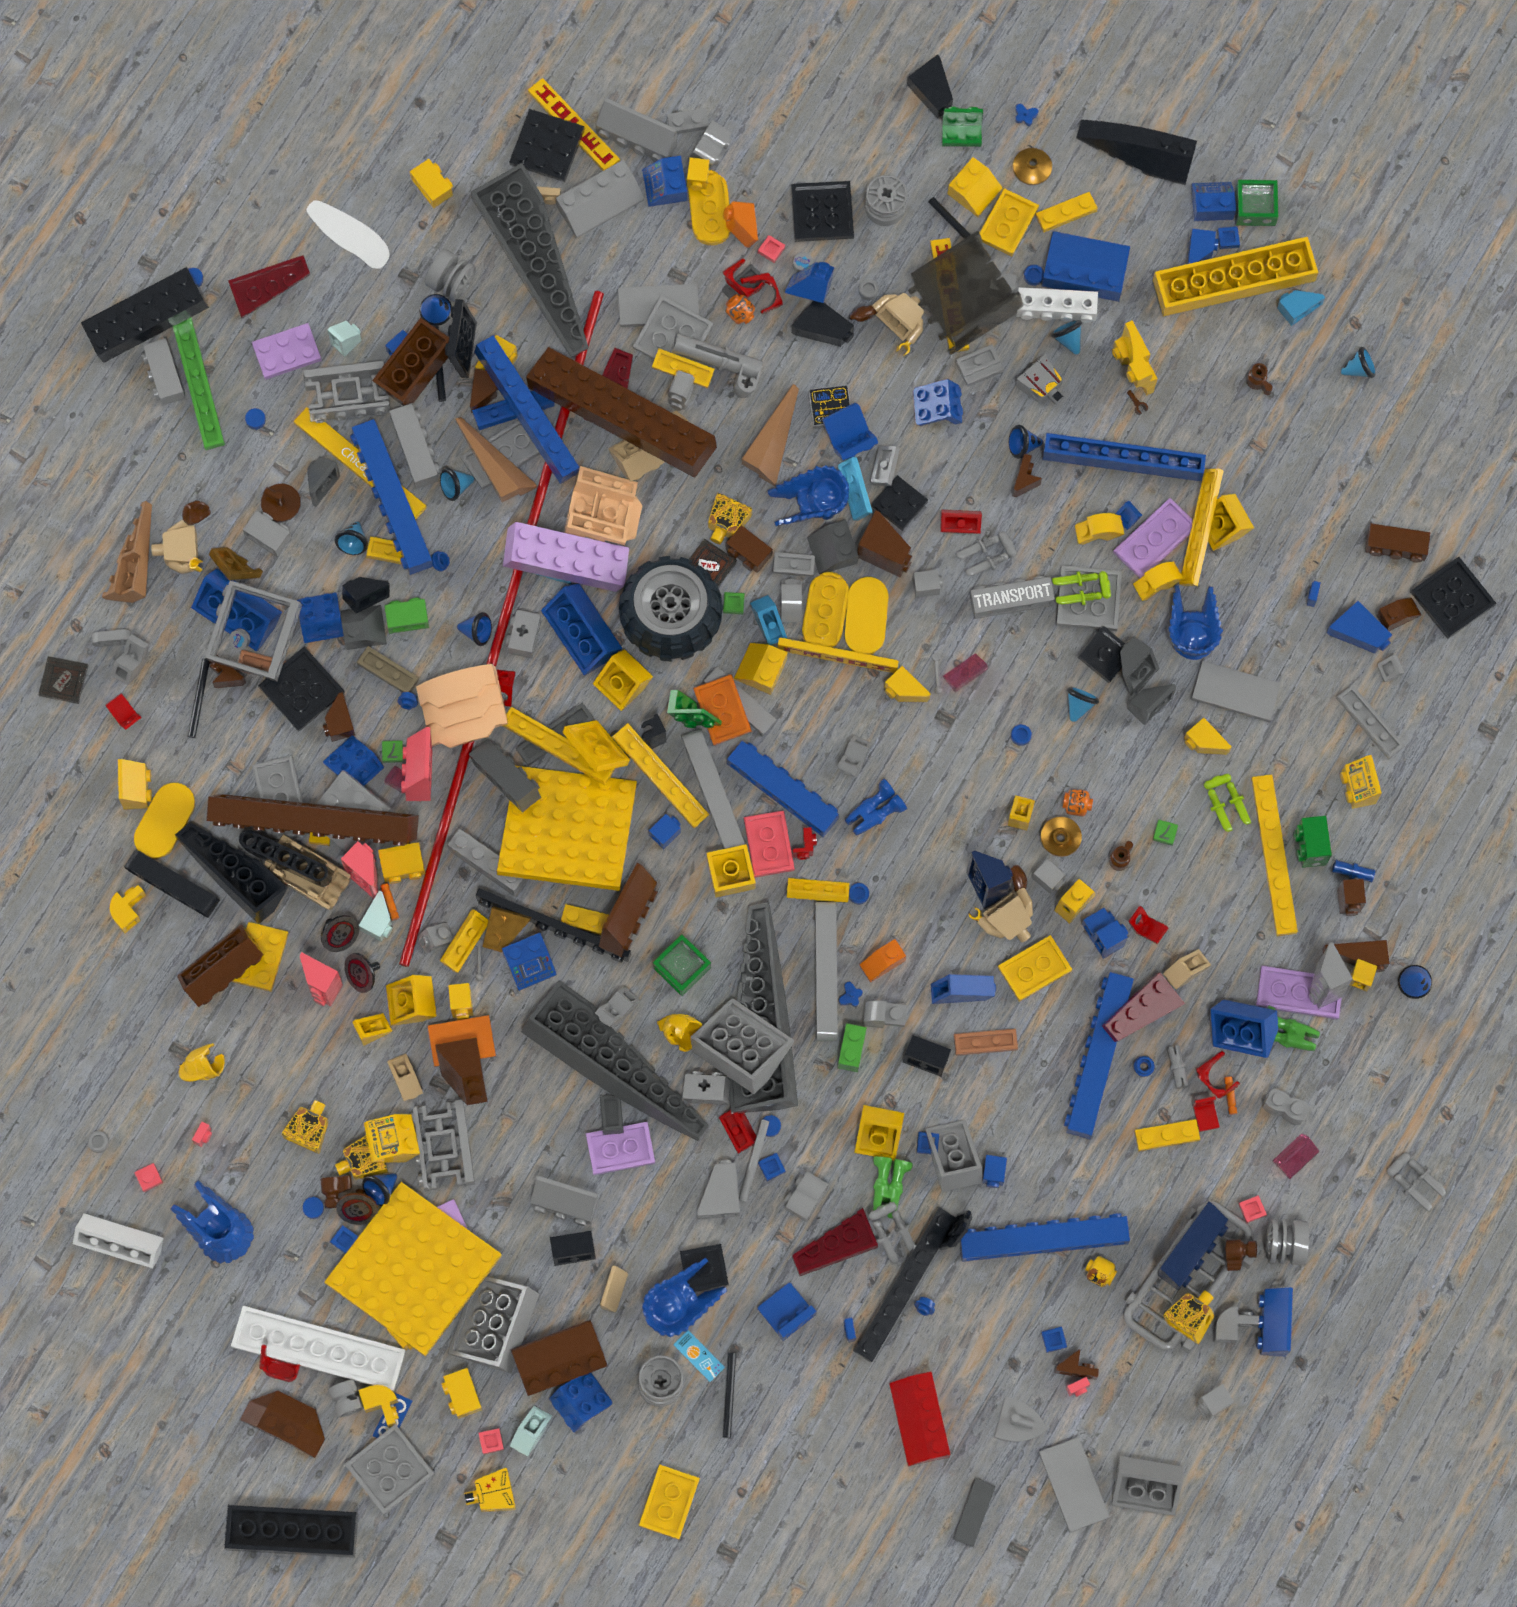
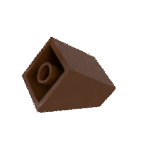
M875 511L858 544V558L901 578L903 572H908L912 563L910 562L912 559V555H910L911 547L879 511Z
M477 1037L435 1045L441 1076L466 1105L488 1102Z

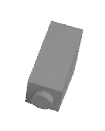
M731 1160L719 1161V1164H715L698 1209V1219L740 1216L736 1163H731Z

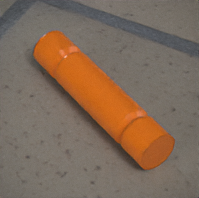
M382 884L381 889L391 920H397L399 915L389 884Z
M1231 1076L1224 1078L1227 1090L1233 1085V1078ZM1233 1090L1227 1094L1229 1115L1237 1114L1235 1092Z

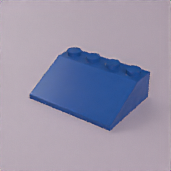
M1053 231L1042 287L1057 290L1098 292V298L1119 302L1130 246Z

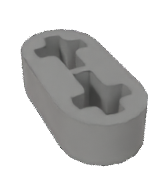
M128 630L95 632L92 634V645L97 647L125 645L127 638L131 634Z

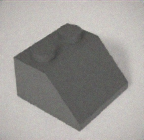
M846 520L826 525L807 537L812 555L815 556V564L819 575L858 564V553Z

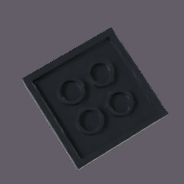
M529 109L509 163L512 166L523 163L528 171L565 182L585 127Z
M850 181L791 184L795 242L854 239Z
M455 299V305L451 308L452 325L448 327V336L450 338L449 344L447 343L445 346V354L460 377L469 378L477 322L464 300Z
M1457 557L1410 592L1447 639L1496 605L1495 600L1460 557Z
M305 646L283 664L277 682L265 679L258 685L259 689L298 732L335 701L339 693H345Z

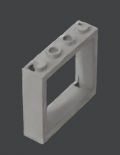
M230 580L229 585H226L225 590H223V603L219 604L216 615L218 618L216 624L213 623L210 630V635H212L210 643L207 642L205 645V658L208 661L277 682L302 604L299 601ZM237 591L289 607L268 672L216 656Z

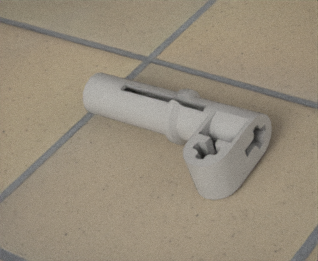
M679 333L675 337L671 351L672 353L718 367L719 371L724 369L736 373L733 390L740 398L749 397L755 390L763 364L761 360L730 351L728 347L721 348ZM748 377V378H750V379H749V381L746 383V388H745L743 382H744V381L746 380V378Z

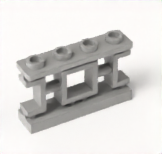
M383 361L303 370L306 391L316 390L318 404L309 405L310 422L323 423L331 419L341 421L348 417L364 418L366 415L375 414L376 416H382L389 413L390 402L388 395L378 396L377 385L372 381L384 366ZM371 378L372 386L361 387L359 379ZM331 382L332 391L321 392L320 383ZM356 386L357 399L338 401L336 387ZM373 394L374 403L363 404L362 395ZM333 399L335 408L323 409L322 400Z
M455 1100L453 1103L447 1102L448 1113L427 1116L426 1106L413 1107L414 1113H410L412 1114L413 1124L416 1127V1137L420 1154L416 1156V1164L421 1166L422 1174H418L419 1186H424L425 1192L437 1190L436 1179L457 1177L458 1186L475 1185L463 1100ZM452 1110H456L458 1137L455 1136L454 1129L444 1130L443 1120L453 1119ZM419 1115H423L424 1123H435V1131L425 1133L426 1141L424 1142L422 1141ZM451 1136L453 1154L433 1157L431 1138ZM460 1150L465 1175L463 1178H461L460 1169L449 1171L448 1161L459 1159L458 1151ZM427 1155L430 1164L440 1162L441 1172L431 1174L432 1182L429 1183L425 1156Z

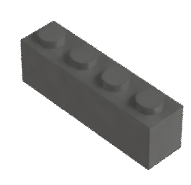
M487 739L469 753V756L474 766L523 813L541 798L538 791L540 787L535 780L527 778L526 772L521 767L517 768L515 766V762L509 755L504 756L502 754L503 751L497 743L493 745Z

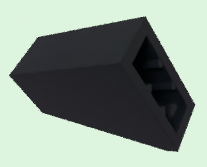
M937 54L908 76L907 86L933 115L939 118L943 115L944 109L952 107L953 97L941 58Z
M813 301L793 323L791 333L796 336L841 347L845 342L848 343L853 338L854 325L826 303Z

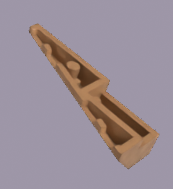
M794 384L742 458V465L756 472L761 479L774 486L777 484L799 388Z
M462 417L455 419L501 502L518 494L522 496L537 488V485Z
M147 501L142 502L140 505L142 510L139 519H134V531L125 540L116 562L118 566L115 575H111L109 578L111 582L108 592H103L102 598L106 600L133 603L146 597L152 504Z

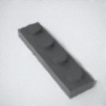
M582 702L549 725L548 728L567 738L562 733L565 726L595 720ZM529 741L516 748V751L527 766H530L548 753Z

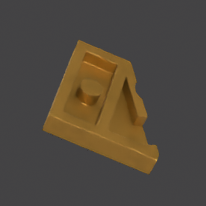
M228 547L211 548L209 556L228 580L260 578L263 573L260 568L253 570L247 566L248 560L237 555Z
M493 906L482 947L502 952V948L508 946L530 922L531 917Z

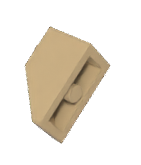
M1198 949L1180 958L1163 974L1168 982L1175 989H1178L1209 968L1211 964Z
M407 1054L387 1061L404 1101L414 1099L418 1095L423 1094Z

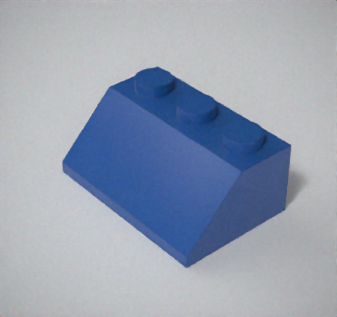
M1224 999L1211 1008L1213 1047L1264 1058L1269 1057L1278 1032L1277 1010Z
M1292 1287L1265 1289L1262 1295H1259L1258 1306L1262 1307V1316L1259 1315L1258 1328H1261V1337H1257V1349H1260V1355L1286 1357L1291 1351Z

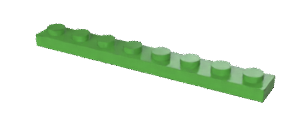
M191 317L173 326L204 448L205 450L224 446L225 442Z

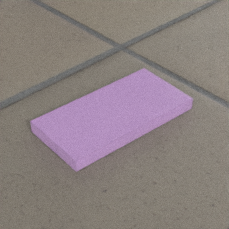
M1169 498L1115 548L1113 553L1140 579L1145 575L1146 571L1157 566L1190 535L1193 519Z
M1261 966L1256 1003L1258 1007L1267 1008L1268 1006H1273L1278 1011L1339 1019L1341 999L1319 1009L1309 998V990L1314 977L1313 973Z

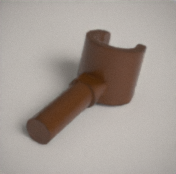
M1129 390L1127 394L1136 406L1135 413L1137 415L1142 414L1138 408L1139 406H1142L1147 412L1148 405L1145 402H1140L1133 392Z

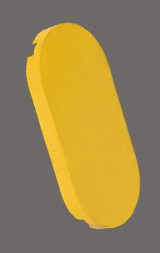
M709 170L707 189L693 190L688 187L693 234L701 243L713 246L726 241L731 232L727 229L726 220L723 216L724 209L729 205L726 180L717 172Z
M822 573L814 578L810 584L802 626V635L806 643L833 648L841 640L847 610L849 586L844 578L837 573Z
M873 577L860 578L850 587L845 625V642L853 652L868 655L874 654L884 644L889 598L886 586L880 580Z
M169 783L157 791L134 833V844L138 851L152 859H158L170 854L178 841L175 834L187 825L195 809L193 793L187 786L180 783Z

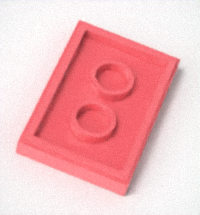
M784 811L744 817L754 878L795 871Z

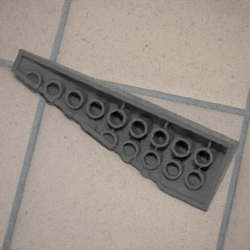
M523 163L471 191V197L535 303L570 357L573 358L589 349L543 197Z
M767 902L750 906L748 909L745 932L747 933L746 944L743 947L744 961L741 964L740 972L742 976L738 986L737 1002L791 1037L782 970L770 905ZM792 1046L770 1079L755 1094L728 1077L731 1081L729 1097L732 1114L735 1112L748 1113L782 1110L798 1106Z
M558 981L528 1018L521 1032L612 1095L657 1121L698 1141L709 1125L691 1106L687 1107L683 1103V1098L678 1093L675 1094L667 1086L669 1083L663 1077L660 1079L655 1073L653 1066L633 1046H629L625 1042V1037L620 1032L617 1033L612 1027L600 1021L599 1016L595 1013L597 1008L591 1002L561 981Z

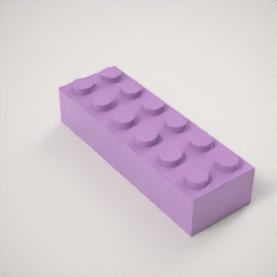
M515 522L507 529L503 567L617 592L625 584L629 548Z

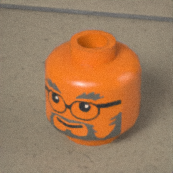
M736 294L727 301L726 313L736 324L743 322L747 324L754 318L755 306L745 295L738 296Z
M1072 788L1068 793L1065 792L1062 808H1065L1066 813L1069 815L1083 817L1087 811H1091L1093 799L1089 798L1090 794L1088 791Z

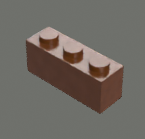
M1371 523L1367 532L1365 552L1376 557L1386 555L1396 560L1406 558L1412 562L1419 563L1425 561L1428 556L1431 532Z

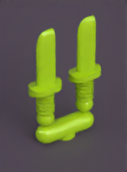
M1080 571L1076 572L1077 575L1052 578L1054 585L1078 583L1079 586H1083L1082 582L1096 581L1098 578L1100 580L1102 593L1084 594V590H1082L1080 594L1056 597L1055 599L1058 604L1082 602V605H1086V601L1099 600L1102 596L1105 599L1111 597L1110 581L1105 571L1100 572L1099 576L1097 573L1081 575Z
M1230 774L1216 776L1204 783L1205 789L1209 790L1208 795L1214 806L1210 809L1211 811H1216L1223 829L1227 832L1233 829L1223 808L1226 805L1219 802L1216 791L1212 789L1227 783L1226 786L1232 797V800L1229 801L1230 804L1234 803L1244 824L1248 825L1251 823L1242 802L1244 796H1239L1234 783L1230 782L1232 779Z

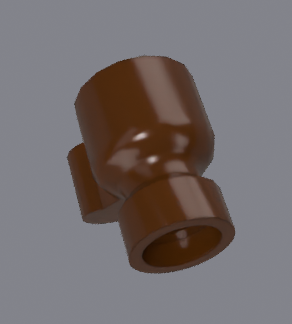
M1255 364L1249 371L1246 381L1251 389H1262L1265 395H1270L1273 386L1267 382L1268 370L1264 364Z
M1127 841L1125 846H1119L1111 853L1109 864L1114 870L1123 871L1128 867L1130 852L1133 848L1131 841Z
M351 1176L320 1179L321 1192L326 1196L324 1200L325 1208H337V1202L340 1199L338 1197L339 1194L352 1189Z
M1240 1239L1226 1240L1228 1271H1241L1244 1256L1257 1258L1256 1241L1243 1243Z

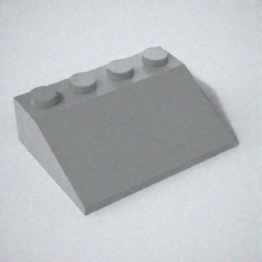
M733 998L690 1037L693 1053L753 1094L770 1079L794 1043V1039Z
M486 1276L464 1306L448 1354L511 1374L515 1365L511 1349L522 1345L539 1293L527 1286Z

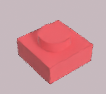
M768 235L758 249V254L775 263L785 249V245Z
M201 1122L192 1138L194 1144L202 1147L204 1143H208L212 1135L210 1125Z
M154 1163L134 1172L143 1192L163 1183Z
M1259 1195L1238 1204L1246 1223L1267 1215Z
M1087 1377L1067 1386L1066 1390L1069 1396L1075 1394L1078 1397L1088 1392L1086 1388L1090 1386Z
M499 1428L479 1433L483 1455L504 1450Z

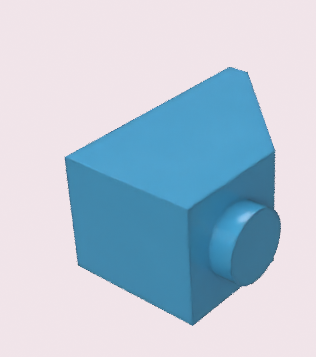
M1294 290L1292 293L1289 294L1287 292L1279 298L1277 309L1288 323L1293 326L1323 305L1325 296L1318 293Z
M769 595L750 603L756 622L768 645L777 643L780 637L787 638L776 604Z

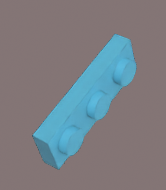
M851 457L840 463L838 468L849 484L848 504L852 518L859 521L873 512L858 459Z

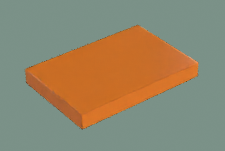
M732 674L693 688L700 709L706 710L722 721L720 726L707 728L714 746L752 732Z
M489 1015L428 1025L434 1067L439 1066L435 1045L476 1037L480 1058L496 1057Z

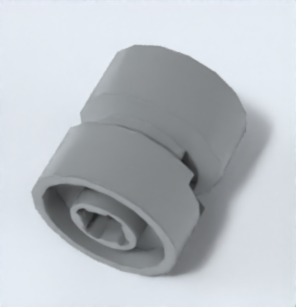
M354 1380L344 1381L328 1389L332 1401L336 1402L334 1407L339 1418L355 1414L364 1409L360 1396H356L358 1389Z

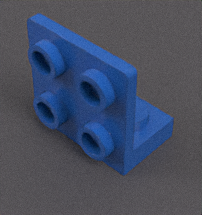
M327 593L297 600L302 604L299 618L304 643L344 636L337 593Z
M353 735L323 761L324 765L337 776L342 770H345L363 786L384 769L375 753Z
M791 1283L786 1284L758 1306V1311L782 1341L816 1316L817 1312L812 1305L809 1306Z

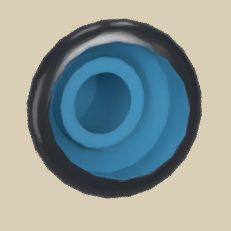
M1072 321L1057 328L1051 333V337L1055 338L1072 353L1079 354L1082 321Z
M1360 347L1341 369V374L1374 378L1375 367L1368 351L1364 347Z
M451 468L443 469L440 474L442 492L450 501L457 500L474 482L472 475L454 471Z
M354 522L346 529L338 532L334 539L337 548L345 554L360 555L368 548L367 539L359 522Z
M1074 687L1067 688L1069 715L1072 722H1076L1093 706L1099 703V699L1088 692Z

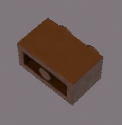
M742 525L726 542L727 553L732 558L741 560L746 569L749 571L754 570L756 573L761 570L773 554L771 547Z
M1364 879L1343 880L1337 890L1339 912L1346 916H1356L1366 904Z

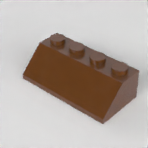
M420 318L372 381L401 405L413 404L448 359V356L445 354V346L447 343L449 344V337Z
M639 863L635 865L608 916L600 938V948L622 957L625 950L629 951L633 942L631 939L633 934L637 935L640 930V920L647 917L650 910L648 905L650 902L654 903L658 895V891H656L657 882Z
M241 924L177 975V978L183 990L200 1007L209 1003L217 992L224 991L232 980L240 978L251 965L254 966L259 963L264 954Z
M591 1320L511 1349L528 1396L607 1367Z

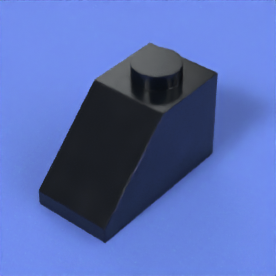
M358 577L342 585V599L355 614L390 597V584L388 581Z

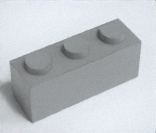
M166 338L143 345L145 352L141 354L144 363L149 364L151 369L147 373L150 382H155L156 388L153 389L156 400L160 399L163 406L185 399Z

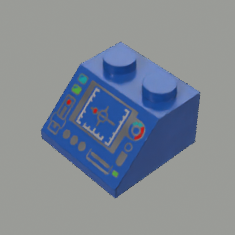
M681 156L661 158L642 169L648 207L687 201V188Z
M1231 182L1191 184L1194 221L1234 219L1236 204L1235 192Z
M826 262L813 263L792 275L785 293L824 303L830 290L835 267L830 266Z
M540 933L502 948L503 956L518 991L557 975Z

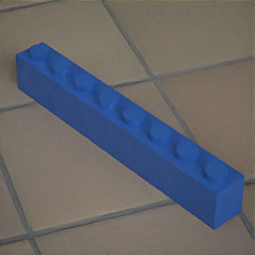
M494 335L478 343L474 353L558 482L562 484L577 475L580 467Z
M375 420L353 426L352 435H350L353 446H357L359 449L357 456L360 463H364L366 466V470H364L368 482L372 481L374 487L371 490L374 498H379L381 505H378L382 517L386 516L388 520L385 524L389 534L394 535L395 540L393 544L396 552H401L403 558H400L403 569H408L409 574L412 575L433 567L431 556Z
M1047 433L1042 460L1202 481L1206 455Z
M1112 972L1109 973L1108 978H1103L1101 989L1104 990L1103 997H1098L1096 1009H1099L1098 1016H1093L1090 1027L1094 1029L1093 1035H1088L1085 1047L1089 1049L1087 1056H1082L1080 1067L1083 1068L1082 1075H1077L1074 1086L1078 1087L1077 1094H1072L1069 1105L1073 1107L1071 1115L1067 1114L1064 1126L1068 1127L1066 1131L1068 1134L1086 1139H1091L1117 1044L1104 1030L1102 1025L1128 1001L1134 978Z
M1111 1214L1109 1218L1101 1219V1216L1088 1217V1220L1080 1221V1218H1071L1065 1223H1059V1220L1047 1221L1046 1225H1038V1222L1027 1223L1026 1227H1017L1016 1224L1006 1225L1005 1229L998 1230L996 1227H986L984 1231L976 1232V1229H968L959 1242L962 1262L1127 1245L1130 1242L1127 1216L1122 1217L1121 1214Z

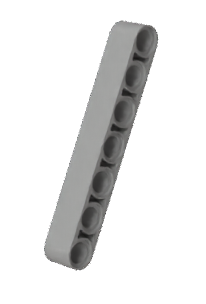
M701 729L682 735L681 739L723 849L745 845Z
M815 902L816 1041H837L836 902Z

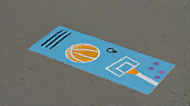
M689 1330L673 1344L709 1382L725 1368Z

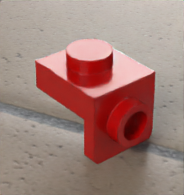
M812 827L803 828L804 848L793 849V858L806 860L813 856V846H817L816 833L812 834Z

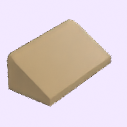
M613 1265L600 1303L601 1309L614 1313L618 1309L628 1276L626 1271Z

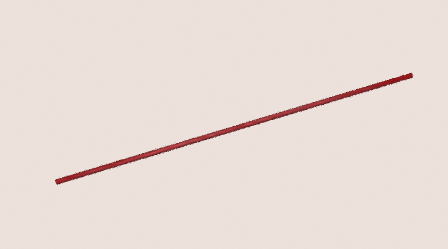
M594 291L583 329L588 347L604 293L601 291ZM588 349L576 355L574 361L584 365ZM562 406L555 425V430L561 440L570 413L569 410ZM546 462L544 463L527 522L528 525L537 526L551 479L552 471ZM513 570L486 665L492 664L495 667L497 665L524 571ZM474 741L462 745L399 965L409 967L470 758L469 753L472 751Z

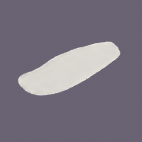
M315 200L308 205L306 210L311 219L336 244L355 254L372 268L379 269L389 260V249L382 238L372 229L350 215L321 201Z

